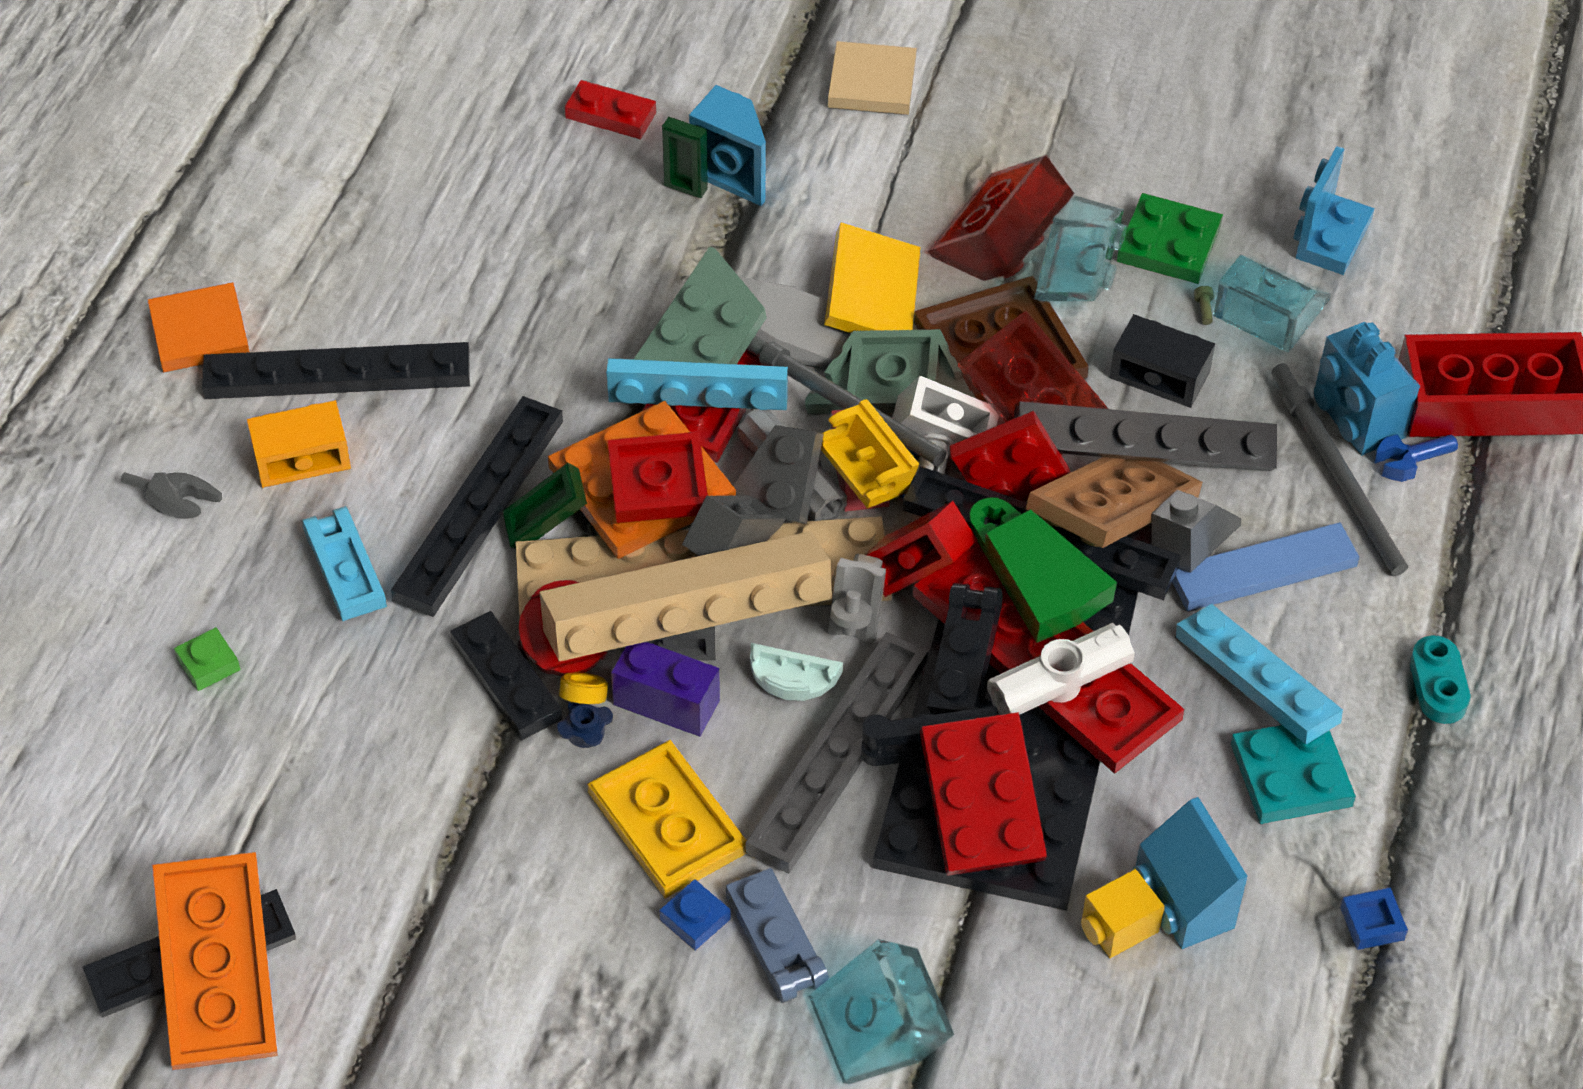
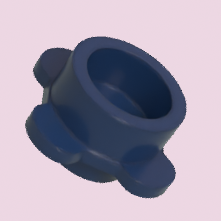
M570 702L568 704L569 713L565 720L558 723L557 731L560 737L569 739L577 747H595L602 742L605 735V726L613 721V713L605 706L597 708L590 704ZM583 720H588L590 722L587 724H581Z

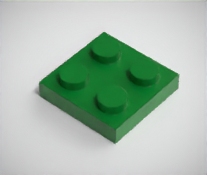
M1142 193L1118 249L1117 262L1199 284L1219 233L1223 214Z

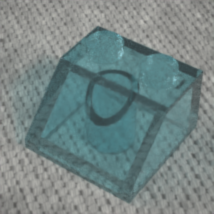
M1075 195L1053 219L1034 299L1040 301H1095L1104 289L1110 290L1117 269L1116 265L1111 264L1114 249L1120 250L1127 229V225L1121 224L1124 209Z
M1240 255L1219 280L1213 316L1289 353L1328 303L1331 294L1257 258Z
M878 939L809 995L841 1079L845 1084H853L917 1064L955 1035L918 948Z

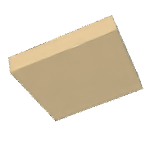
M837 41L828 94V108L909 115L917 48Z

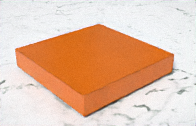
M234 282L148 299L163 373L203 365L204 354L250 352Z

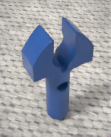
M1398 434L1386 437L1380 443L1374 463L1383 462L1387 459L1398 460L1385 463L1382 476L1404 482L1415 478L1418 468L1417 462L1455 452L1458 449V442L1454 435H1447L1411 446L1404 444Z

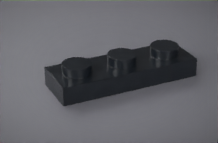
M492 611L450 631L451 642L521 741L563 720L561 707Z

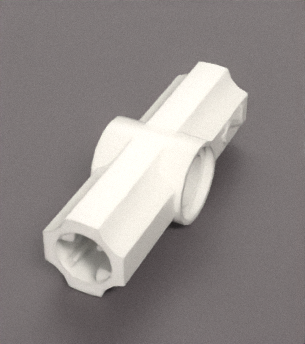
M1111 623L1074 641L1057 639L1049 642L1044 646L1041 656L989 679L987 690L991 696L993 706H997L999 715L1019 712L1020 715L1050 700L1061 703L1071 701L1078 695L1082 685L1132 663L1135 652L1131 646L1129 635L1123 627Z

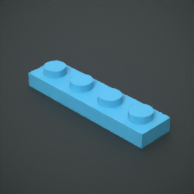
M608 358L606 373L609 402L659 404L666 401L668 405L787 410L788 367Z
M1213 604L1177 623L1176 638L1304 744H1308L1341 723L1343 713L1341 707Z

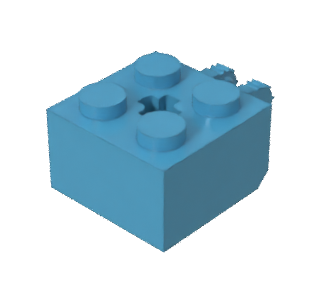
M1362 322L1326 336L1313 393L1319 408L1327 411L1338 425L1342 437L1346 441L1351 442L1361 456L1377 450L1380 443L1386 437L1398 434L1400 439L1407 437L1420 388L1418 382L1413 379L1395 357L1396 350L1389 341L1383 342L1378 336L1380 330L1373 322Z

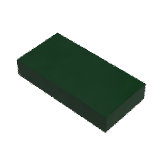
M668 116L662 125L664 186L702 198L708 189L707 129Z
M566 463L502 511L510 547L516 549L517 541L540 539L587 504L579 468Z

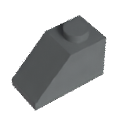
M1176 490L1152 512V545L1180 554L1179 568L1191 573L1241 526V518L1215 504Z
M750 495L706 496L682 545L696 553L695 557L765 542L783 525L786 518Z

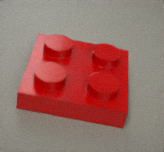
M1034 411L950 445L951 457L967 482L1022 501L1028 500L1030 492L1071 473L1068 465Z
M699 432L607 440L616 523L697 516L706 496H708Z

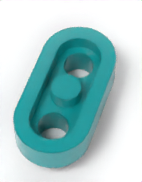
M1435 635L1421 638L1414 645L1410 658V668L1420 708L1425 716L1432 721L1441 724L1455 723L1466 714L1471 698L1460 652L1457 646L1447 638ZM1447 691L1453 696H1446L1441 692Z

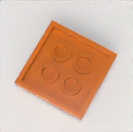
M666 401L548 456V466L552 473L556 472L566 463L579 468L587 504L580 510L617 559L693 523L696 516L616 523L607 440L690 432ZM702 448L708 496H736L734 486Z

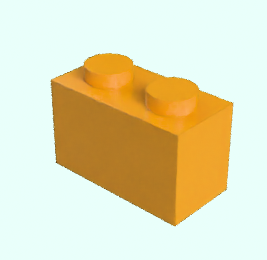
M336 400L247 419L262 488L351 469L347 441Z

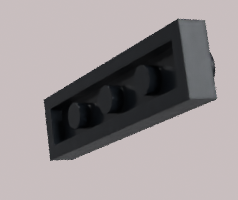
M277 889L262 894L261 904L266 951L296 940V934ZM159 936L82 966L102 1018L164 993Z

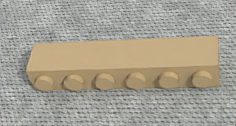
M812 531L540 591L543 631L560 662L832 599L831 560Z

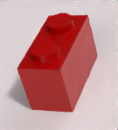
M951 501L886 535L864 555L879 558L883 561L882 568L886 569L883 595L887 597L954 563L977 541V538L955 503Z

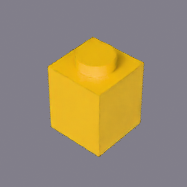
M1134 869L1085 896L1081 926L1088 940L1093 945L1099 944L1111 959L1160 932L1165 906L1139 872Z

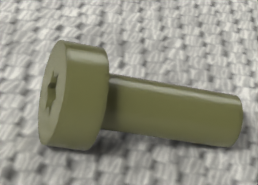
M1200 286L1194 290V299L1197 303H1200L1202 323L1209 325L1213 322L1210 302L1214 299V292L1210 286Z

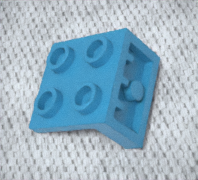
M1336 146L1329 160L1322 158L1314 178L1315 187L1307 186L1303 194L1299 210L1304 211L1305 216L1302 215L1300 217L1293 239L1299 241L1296 259L1344 275L1372 221L1375 208L1335 195L1345 151L1344 148Z

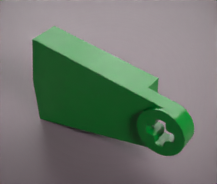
M985 498L973 505L968 525L1036 643L1078 626L1113 602L1117 582L1032 510L1021 514L1008 502L999 498ZM985 517H989L992 521L1001 519L1000 526L996 527L993 523L985 525Z

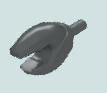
M126 472L121 476V483L146 490L147 501L160 512L175 518L188 519L201 514L200 507L192 501L183 499L185 496H193L198 500L206 499L212 502H220L222 500V493L205 480L187 473L175 472L166 474L165 472H158L154 474L151 480Z

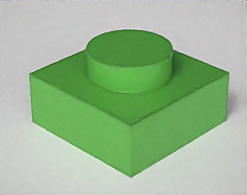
M217 627L174 648L178 662L198 691L241 670L238 658Z

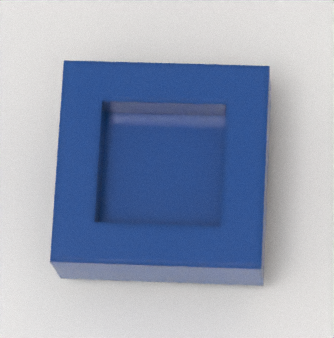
M696 879L659 910L660 921L695 951L731 920V909Z
M1391 888L1343 897L1340 909L1357 950L1405 940L1408 929Z

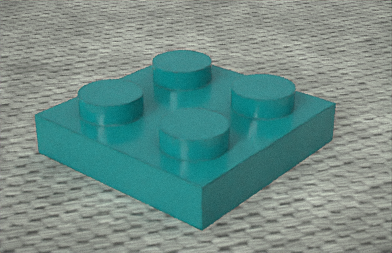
M1283 725L1232 735L1230 745L1260 824L1353 807L1356 795L1330 730L1308 744H1304Z

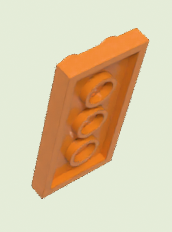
M256 852L152 865L172 1070L278 1056Z

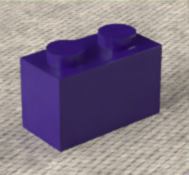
M649 642L626 646L611 672L614 706L701 737L720 702V675L718 667Z

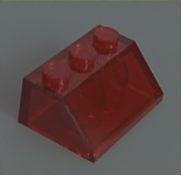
M1047 155L991 173L930 247L928 253L932 258L983 281L1000 276L1004 279L1010 278L1023 268V259L1029 251L1035 249L1044 241V232L1047 228L1065 214L1064 207L1075 193Z
M1026 310L957 364L1004 422L1014 419V405L1020 401L1109 409Z

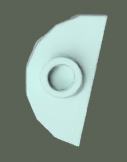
M751 643L750 668L756 682L769 694L784 700L805 701L822 696L836 685L843 673V662Z

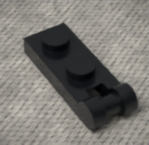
M955 582L952 584L949 593L948 614L927 702V708L930 713L943 714L958 712L968 707H980L1002 608L1003 592L1001 588L985 587L984 591L970 589L969 584ZM968 608L981 610L979 621L966 619Z
M997 706L987 708L968 707L958 712L936 715L923 713L912 718L892 721L882 715H871L864 720L862 725L861 757L865 763L871 766L925 760L920 736L922 726L999 715Z

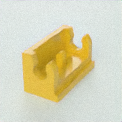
M867 399L860 401L859 405L837 412L828 419L830 424L836 428L822 433L824 435L821 451L867 509L907 493L919 463Z

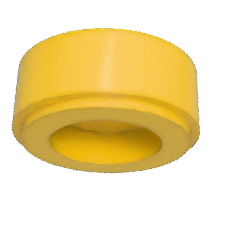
M567 673L561 677L559 696L564 700L575 703L600 704L607 699L608 682L603 677L594 674Z

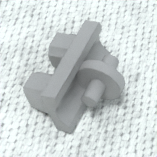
M856 554L853 561L840 558L836 569L828 629L829 634L855 636L864 643L873 645L877 637L886 569L882 568V560L863 554Z

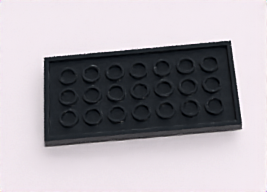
M1116 585L1113 602L1083 623L1093 631L1111 623L1116 626L1121 625L1129 635L1138 592ZM939 619L912 717L923 713L936 715L935 713H930L927 708V702L945 624ZM990 664L979 708L994 707L987 690V683L989 679L1000 675V673ZM1038 706L1020 714L1047 858L1045 861L949 876L946 875L925 760L899 763L873 857V868L1067 911L1101 762Z

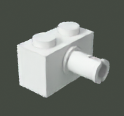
M919 376L898 395L893 419L946 450V457L939 466H935L920 457L917 472L920 466L944 474L948 458L953 460L950 445L997 426L1000 408Z

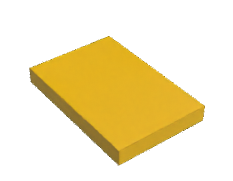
M841 222L835 235L824 325L849 333L870 330H912L921 247Z
M671 740L587 784L588 794L665 899L684 889L694 879L698 881L747 854V840Z

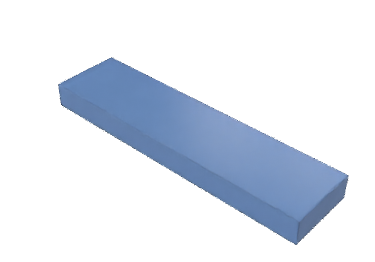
M1341 522L1207 557L1191 573L1178 568L1172 583L1188 612L1207 607L1210 604L1215 605L1354 568L1358 565L1359 555Z

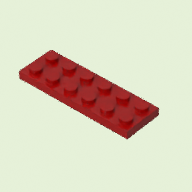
M977 541L954 563L924 577L913 587V597L944 624L946 623L949 609V593L954 582L969 584L972 590L984 591L985 587L1001 588L1003 592L1002 608L989 662L1000 674L1041 656L1044 646L1053 640L1068 639L1074 641L1093 632L1092 629L1082 622L1076 627L1036 643ZM968 608L966 619L979 621L981 610ZM1131 663L1082 685L1078 695L1071 701L1061 703L1050 700L1038 706L1114 774L1183 720L1185 710Z

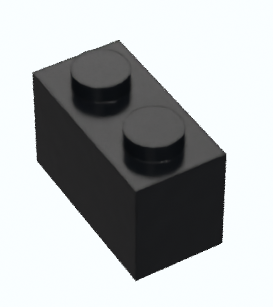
M1133 314L1113 349L1110 379L1191 408L1210 374L1215 343Z

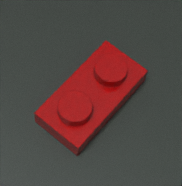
M584 80L579 82L565 105L566 119L640 140L657 113L655 100Z

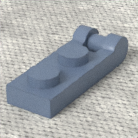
M772 868L726 885V897L781 1003L797 998L798 991L810 986L813 990H817L829 985L827 969L822 959L816 955ZM797 963L801 966L800 969L790 973L785 969Z

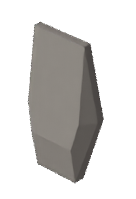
M740 277L765 307L767 318L757 332V337L767 343L776 342L789 350L790 357L804 365L827 368L832 360L842 353V346L851 333L824 325L827 300L793 286Z

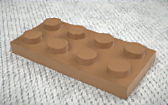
M1102 457L1030 492L1026 509L1032 510L1041 516L1047 524L1054 527H1062L1080 536L1081 541L1104 548L1151 523L1152 512L1176 490L1198 498L1203 482L1163 462Z

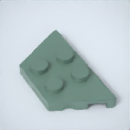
M709 246L633 360L737 364L767 318L765 307L715 248Z
M940 329L853 331L842 346V353L832 360L824 372L828 380L861 400L867 399L873 407L883 413H894L898 395L919 376L975 398L963 378L962 371L955 357L951 355L948 343ZM809 393L805 399L808 414H831V411L843 410L817 393Z

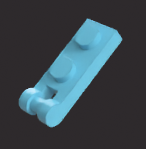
M346 506L333 510V515L317 520L316 516L302 520L307 541L312 547L342 621L387 607L383 589Z

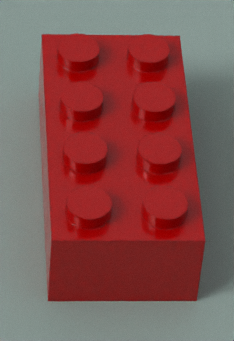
M1581 332L1409 334L1404 336L1398 360L1420 385L1408 429L1409 437L1583 434V337Z

